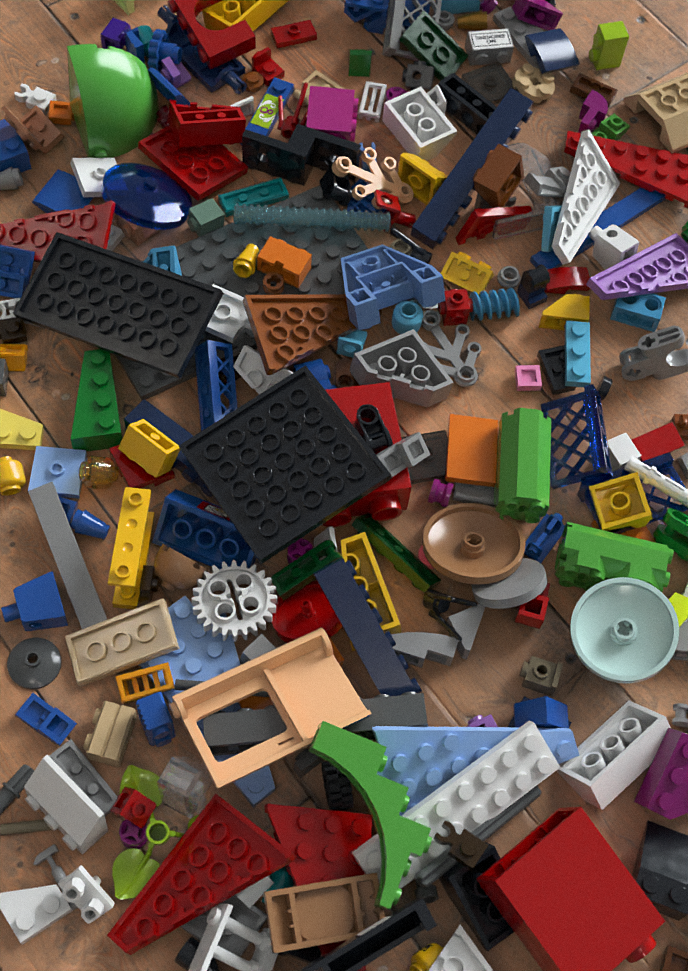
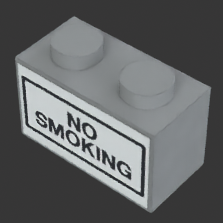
M509 28L467 32L465 50L469 55L468 61L470 66L511 62L514 45Z

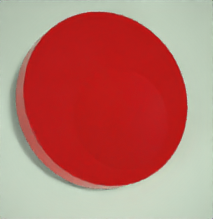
M318 581L311 582L286 600L279 597L275 604L276 613H271L273 615V628L277 636L286 643L319 628H323L328 637L331 638L342 627Z

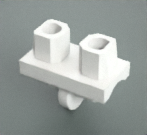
M80 865L70 875L62 878L58 885L63 890L62 896L68 902L75 903L81 910V917L88 924L112 909L115 902L101 888L100 883L102 880L98 876L92 877Z

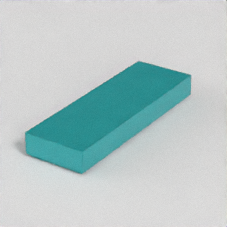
M281 177L218 195V201L225 217L289 199L288 190Z

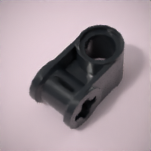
M331 165L319 180L323 198L327 200L333 199L339 205L347 206L352 198V188L348 174L345 177H338L334 174Z
M370 404L360 406L356 414L355 429L372 451L375 452L392 446L391 435L385 427L378 409ZM362 418H369L372 421L365 422L362 420Z

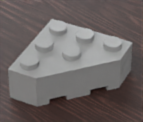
M414 329L354 353L349 369L359 385L390 382L393 398L424 407H430L446 400L454 383Z

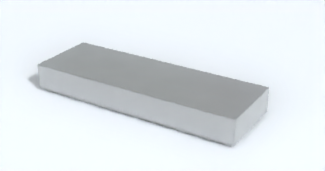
M71 739L49 755L104 813L105 817L111 813L110 809L117 800V795Z

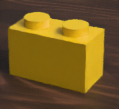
M145 419L128 425L118 448L130 460L135 461L155 478L171 470L180 451L179 445Z

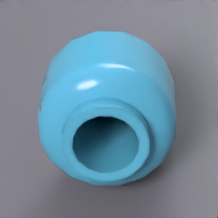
M406 300L398 303L393 309V329L399 334L413 329L416 332L419 331L423 320L422 308L413 301Z

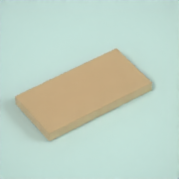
M163 598L65 636L76 682L80 687L180 649L167 603Z

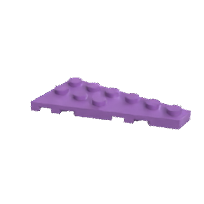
M675 233L596 274L588 280L586 285L601 300L688 289V243Z

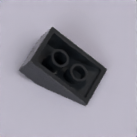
M647 821L632 877L660 914L678 921L688 915V835Z
M488 844V847L472 871L458 862L439 878L448 897L486 951H489L514 932L476 880L500 859L495 846Z

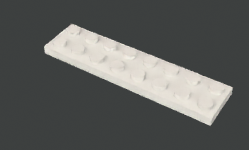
M528 721L402 815L407 819L431 828L429 836L432 837V841L426 854L422 853V856L417 858L409 855L408 859L412 861L407 876H402L398 888H402L412 881L419 871L450 847L449 845H440L434 840L436 833L443 837L449 836L448 831L441 827L444 821L452 823L459 835L464 828L472 833L485 821L496 817L560 768L534 722ZM377 833L354 850L352 854L365 874L377 873L380 884L381 853Z

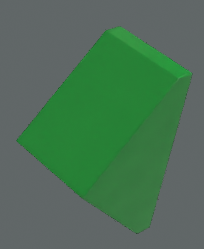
M348 49V76L370 77L371 50Z

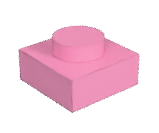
M519 365L515 367L517 391L541 390L540 365Z

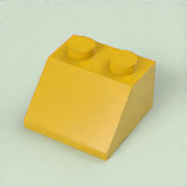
M402 153L400 155L399 178L412 188L415 198L428 205L447 176L415 154Z

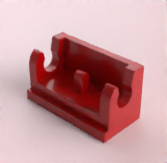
M673 422L631 439L641 454L639 461L644 464L685 446Z

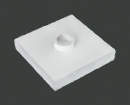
M115 158L71 159L70 164L83 197H126L128 190Z

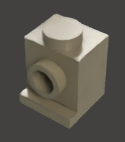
M531 656L529 662L524 661L521 668L520 676L524 677L522 687L552 696L557 688L563 664L559 662L556 664ZM537 671L545 673V675H540Z

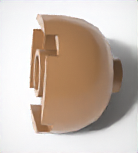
M162 544L154 560L155 573L162 580L160 585L172 592L176 588L180 590L192 589L197 585V579H202L204 571H207L202 565L196 564L195 561L170 547L168 548L164 544Z

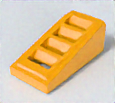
M168 662L115 676L123 704L137 701L157 692L163 693L175 689ZM159 671H163L166 683L164 686L160 685L157 673ZM149 674L153 676L155 684L153 689H150L147 677ZM142 677L145 689L140 692L137 678ZM132 680L134 694L131 695L127 685V681Z

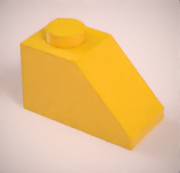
M580 294L564 295L543 310L539 321V328L565 330L566 320L589 322L590 296H582Z

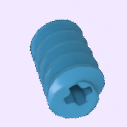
M508 288L506 291L499 289L497 292L492 289L488 294L484 290L479 295L475 291L470 294L469 298H472L473 312H469L472 321H474L476 314L480 321L483 320L484 314H487L488 319L491 320L493 313H496L497 318L500 319L502 312H505L506 317L509 318L511 311H514L515 316L519 317V298L513 288Z

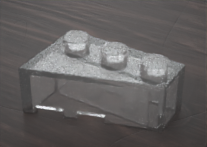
M191 756L171 757L157 782L162 804L190 819L194 816L195 812L200 813L207 800L204 796L212 783L204 763Z

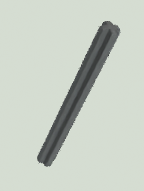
M538 785L496 817L485 821L472 834L483 842L541 795L542 792ZM451 847L415 875V880L421 888L429 887L458 863L448 855Z

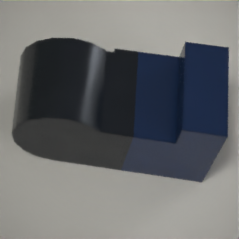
M542 264L538 265L536 269L524 271L517 290L518 295L528 309L545 303L548 298L545 289L550 282V275L547 268Z

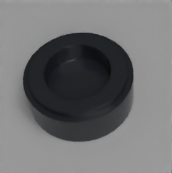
M603 376L595 391L594 398L601 401L605 399L612 385V379Z

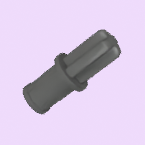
M24 764L7 783H2L3 787L0 789V816L15 798L19 799L21 797L19 793L24 789L25 784L34 772L30 766Z

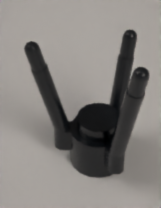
M391 229V235L396 239H402L412 247L411 257L429 264L432 253L419 247L397 229Z
M428 590L423 597V605L426 609L430 610L429 616L436 619L459 642L462 641V637L439 614L449 609L450 602L477 607V603L452 597L436 590Z

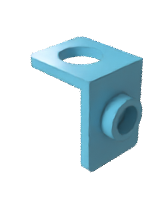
M356 330L344 337L340 336L338 338L337 354L353 358L354 353L363 350L367 332Z

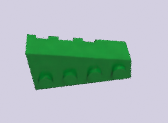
M102 349L84 351L71 433L72 448L86 450V452L109 449L120 445L122 441L110 352Z

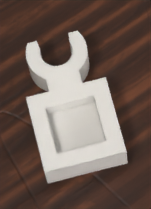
M26 84L20 85L21 92L23 93L16 91L14 93L15 99L18 102H26V107L29 109L37 105L45 115L49 112L50 100L57 101L56 94L36 87L33 91Z

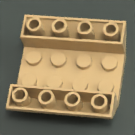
M688 72L623 98V102L635 114L647 110L662 126L660 141L671 153L688 147Z

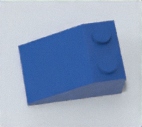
M5 119L0 120V172L10 167H13V169L19 168L20 172L32 169L28 151L21 137Z

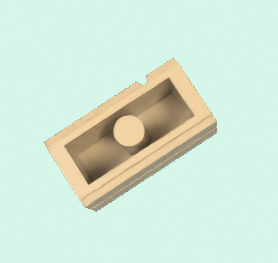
M104 701L102 708L96 709L93 717V724H96L93 734L88 733L84 743V750H87L88 759L114 767L121 766L137 718L134 708Z

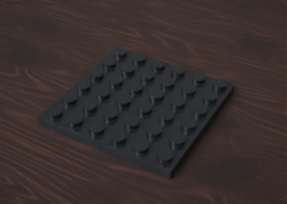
M306 365L179 445L181 452L261 564L392 479L391 473Z

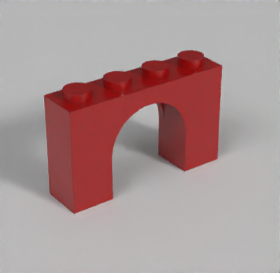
M169 0L168 6L171 12L177 14L180 27L183 30L186 29L191 45L197 47L201 61L203 63L206 62L210 70L256 49V36L246 20L222 30H209L197 22L196 18L202 10L223 0Z

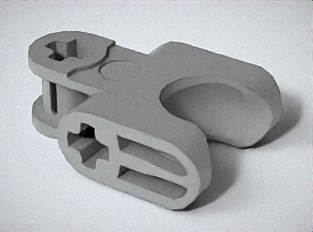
M678 326L664 328L642 336L638 341V346L623 350L619 355L620 363L624 365L621 370L622 377L629 381H635L652 375L653 378L662 380L688 372V349L674 351L680 349L684 344L685 334L683 330Z

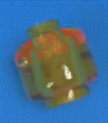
M89 456L85 461L81 462L79 468L80 481L86 487L92 489L110 488L113 482L117 481L119 475L118 467L114 465L113 460L109 457Z

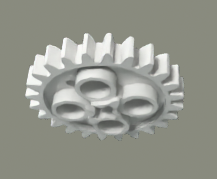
M233 560L230 567L223 561L222 569H218L213 565L212 574L204 571L205 580L197 579L198 587L193 588V596L195 597L191 598L192 605L194 606L193 614L198 615V624L204 623L203 628L205 632L212 629V636L214 638L219 633H222L223 641L227 639L228 635H232L234 642L237 641L238 635H242L244 640H247L249 632L254 636H258L257 628L266 630L265 621H273L271 613H276L277 595H274L276 594V587L271 586V577L265 578V570L256 573L255 564L248 569L246 561L241 566H237L236 561ZM228 581L232 583L236 602L239 603V612L243 618L242 620L237 618L234 601L231 598L230 588L227 584ZM247 584L249 587L240 588L239 585ZM219 590L224 592L220 595L213 594V592ZM248 606L256 607L253 611L246 610L245 608ZM223 613L231 614L229 617L225 618L220 616Z

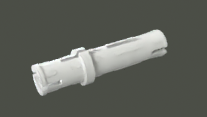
M631 456L624 470L629 473L638 472L639 478L643 480L642 483L654 486L688 508V489L658 472L656 467H650L634 456Z

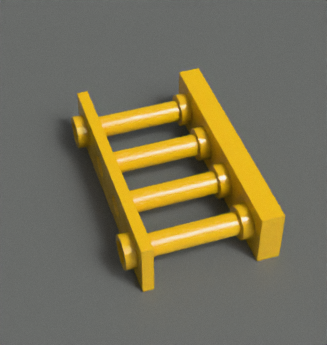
M125 487L108 578V585L115 586L112 602L114 608H137L143 565H147L155 520V513L148 512L151 498V490Z

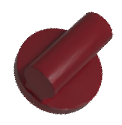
M165 104L156 113L158 115L156 121L161 124L162 129L169 126V107Z

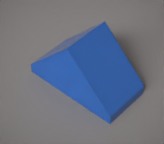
M543 696L513 705L514 727H521L528 721H532L537 728H569L567 705L550 697Z

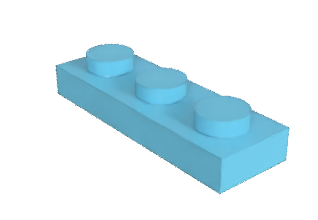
M566 320L565 386L589 388L591 384L590 322Z

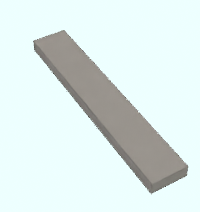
M53 482L28 491L81 628L84 629L108 620Z

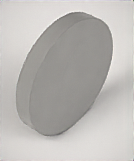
M523 558L521 565L509 577L490 584H471V588L476 602L480 605L494 609L511 608L527 603L540 595L546 588L547 576L545 568L540 562Z

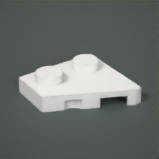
M57 885L0 893V910L22 945L73 911L62 896Z

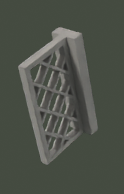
M389 0L382 55L388 57L396 55L420 61L410 50L407 52L399 49V38L406 31L402 26L403 21L408 18L412 24L414 21L412 15L417 11L421 13L424 10L423 7L430 4L434 10L432 19L439 25L442 0H436V2L434 0H427L423 5H420L418 0H412L417 9L411 13L405 6L406 0Z

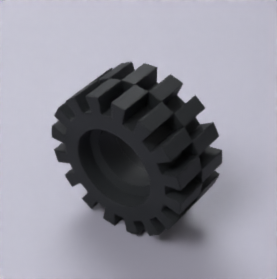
M328 761L322 762V777L329 809L340 811L353 808L352 786L349 779Z

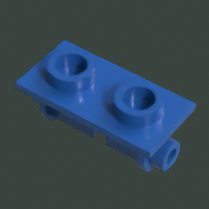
M546 514L525 542L524 554L540 563L543 562L562 536L565 525H563V516L561 514Z

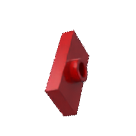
M311 19L271 28V36L277 49L317 40V33Z

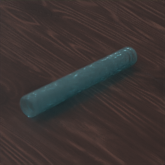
M236 203L234 205L233 220L235 224L242 222V225L249 222V225L253 223L260 225V223H263L264 226H267L268 223L271 226H274V224H278V226L285 224V227H288V225H292V227L299 225L302 228L303 225H306L307 228H310V226H314V228L321 226V229H324L325 226L328 229H331V227H335V229L342 227V230L346 228L353 230V228H356L357 231H360V228H363L364 231H367V229H371V231L378 229V232H381V230L388 232L390 230L391 214L389 211H386V213L382 211L375 213V210H372V213H368V210H365V212H361V210L354 212L353 209L347 211V209L332 211V208H329V210H325V208L318 210V207L312 210L311 207L296 209V206H293V208H289V206L282 208L280 205L279 208H275V205L271 207L264 205V207H261L260 204H257V207H255L253 204H250V206H246V204L239 206V203Z

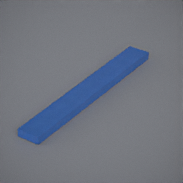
M639 188L604 210L593 227L599 226L604 230L610 225H616L622 228L666 200V195L656 190L650 192ZM589 234L573 258L594 245L595 242L589 237ZM554 250L551 252L539 251L530 258V262L536 268L541 264L547 269L562 266Z

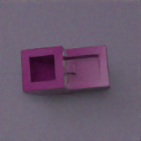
M594 90L589 93L582 104L579 119H581L579 133L588 129L592 133L605 120L608 111L607 101L600 93Z

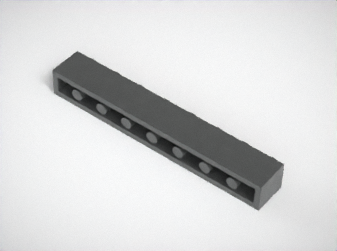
M409 691L399 696L380 694L369 699L359 697L365 708L370 710L371 716L344 730L369 740H375L372 727L375 726L428 727L424 693L417 694L416 692ZM274 705L259 710L241 708L237 712L226 713L218 711L203 718L204 739L213 756L241 753L287 730Z

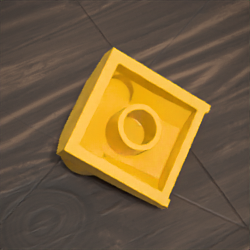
M638 472L589 486L602 530L610 531L628 526L641 528L653 519Z

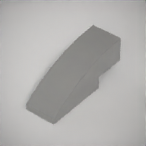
M427 632L391 634L396 643L392 647L397 656L402 654L408 664L422 668L424 660L428 659L450 667L458 643L456 638Z

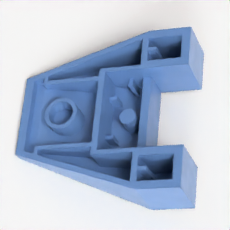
M382 244L341 258L349 319L358 330L369 329L374 325L380 324L379 310L402 301L415 298L424 308L433 307L437 303L446 301L443 276L432 265Z

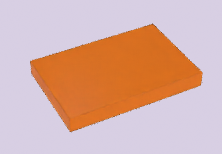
M450 414L445 481L495 487L498 420Z

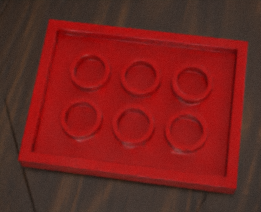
M170 126L138 142V149L197 201L242 177L248 171V166L222 144L193 146L191 148L179 147Z

